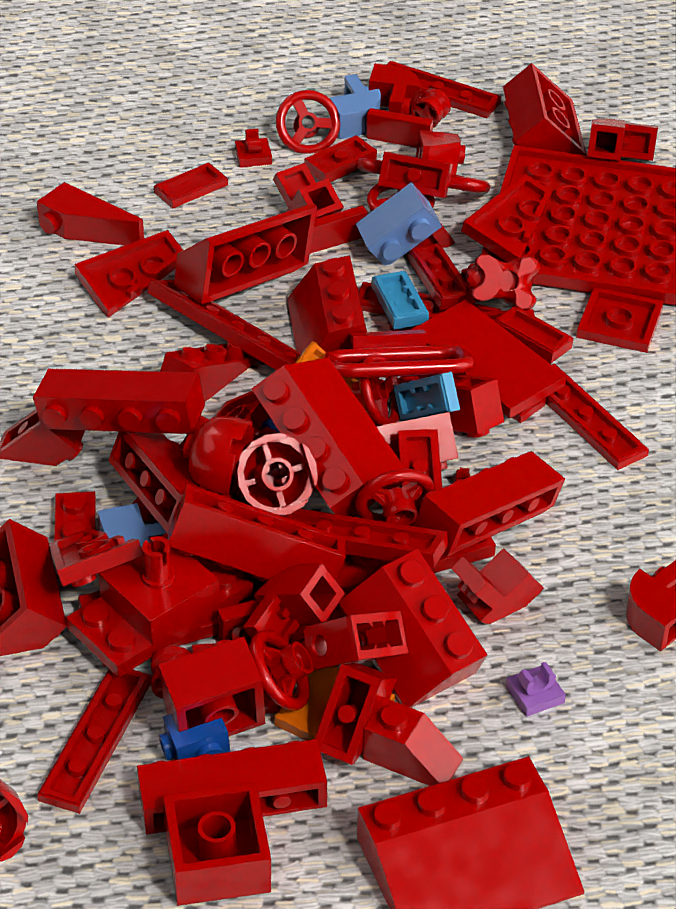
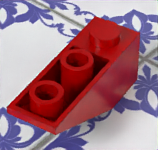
M228 341L226 344H206L205 347L199 348L183 347L179 351L166 352L160 372L199 373L204 401L206 402L259 360Z

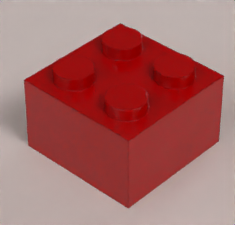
M244 636L234 640H221L214 643L210 648L192 654H179L167 662L159 664L165 710L167 715L172 714L179 732L219 718L223 719L228 731V737L266 724L263 680Z
M256 782L163 795L165 832L177 906L271 892V854Z

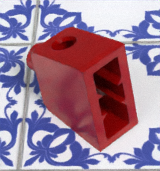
M401 610L350 615L306 626L303 631L304 638L299 640V643L308 650L313 661L314 670L340 667L343 663H364L408 654ZM363 631L367 635L368 645L360 646L358 632Z

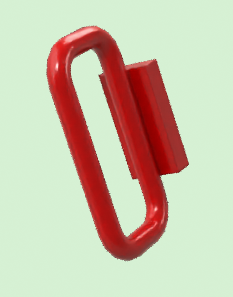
M385 151L383 160L360 158L357 161V168L359 170L379 174V186L401 190L412 182L422 194L440 198L447 197L448 188L478 194H486L490 191V183L488 181L451 175L453 164Z
M424 330L350 333V349L329 351L321 357V359L329 357L342 377L346 379L438 375L448 372L459 374L468 372L475 367L474 356L462 347L451 345L427 346V333ZM370 354H379L388 361L362 363Z

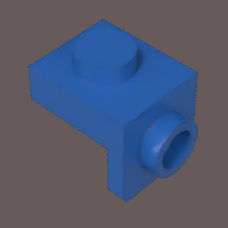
M172 714L163 716L165 733L158 735L167 761L197 757L202 754L231 752L228 731L222 718L179 732Z

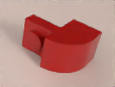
M374 63L369 79V90H380V106L389 107L390 112L410 115L411 106L420 98V80L418 76L400 66Z
M594 119L591 124L587 157L620 161L621 157L653 161L658 126L629 123L620 119Z
M306 163L277 172L273 178L277 189L288 207L287 211L313 203L317 206L315 218L317 219L341 212L344 208L329 179L315 182Z
M504 548L481 571L464 557L451 568L462 580L457 585L461 590L457 596L485 624H492L526 607L544 589L526 568Z
M676 560L667 567L662 566L657 569L653 576L639 569L632 577L626 609L627 621L639 637L660 652L676 640Z
M322 563L292 566L272 577L256 592L254 597L258 600L259 605L243 628L251 638L261 630H272L289 642L300 625H314L326 622L345 592ZM265 643L267 647L275 648L273 645Z

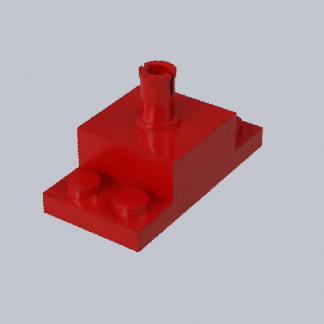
M167 533L162 536L150 537V543L145 540L141 547L144 556L98 573L100 597L66 617L67 629L119 678L150 659L158 649L171 646L218 616V609L237 605L253 595V582L238 569L227 570L219 567L212 560L197 555L189 557L180 554L173 547H170Z

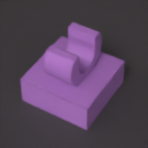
M543 662L541 666L530 670L523 669L519 674L508 677L506 680L507 689L526 717L565 703L566 694L557 683L556 675L547 662Z

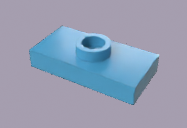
M406 271L372 277L371 287L393 329L416 326L429 320V312Z
M452 372L393 385L401 422L460 410Z

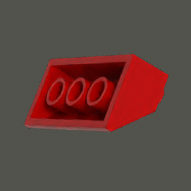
M313 203L206 238L177 254L174 285L202 305L295 272L308 264L317 206Z
M329 357L283 365L251 388L279 432L289 435L288 437L295 438L299 443H303L309 448L317 464L318 480L316 488L335 514L356 517L358 515L355 509L357 495L369 481L389 471L406 469ZM405 481L389 484L383 487V489L390 490L396 488ZM369 499L367 506L370 507L377 501Z

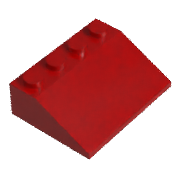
M529 756L358 807L357 840L389 909H539L583 895L585 892L549 791Z

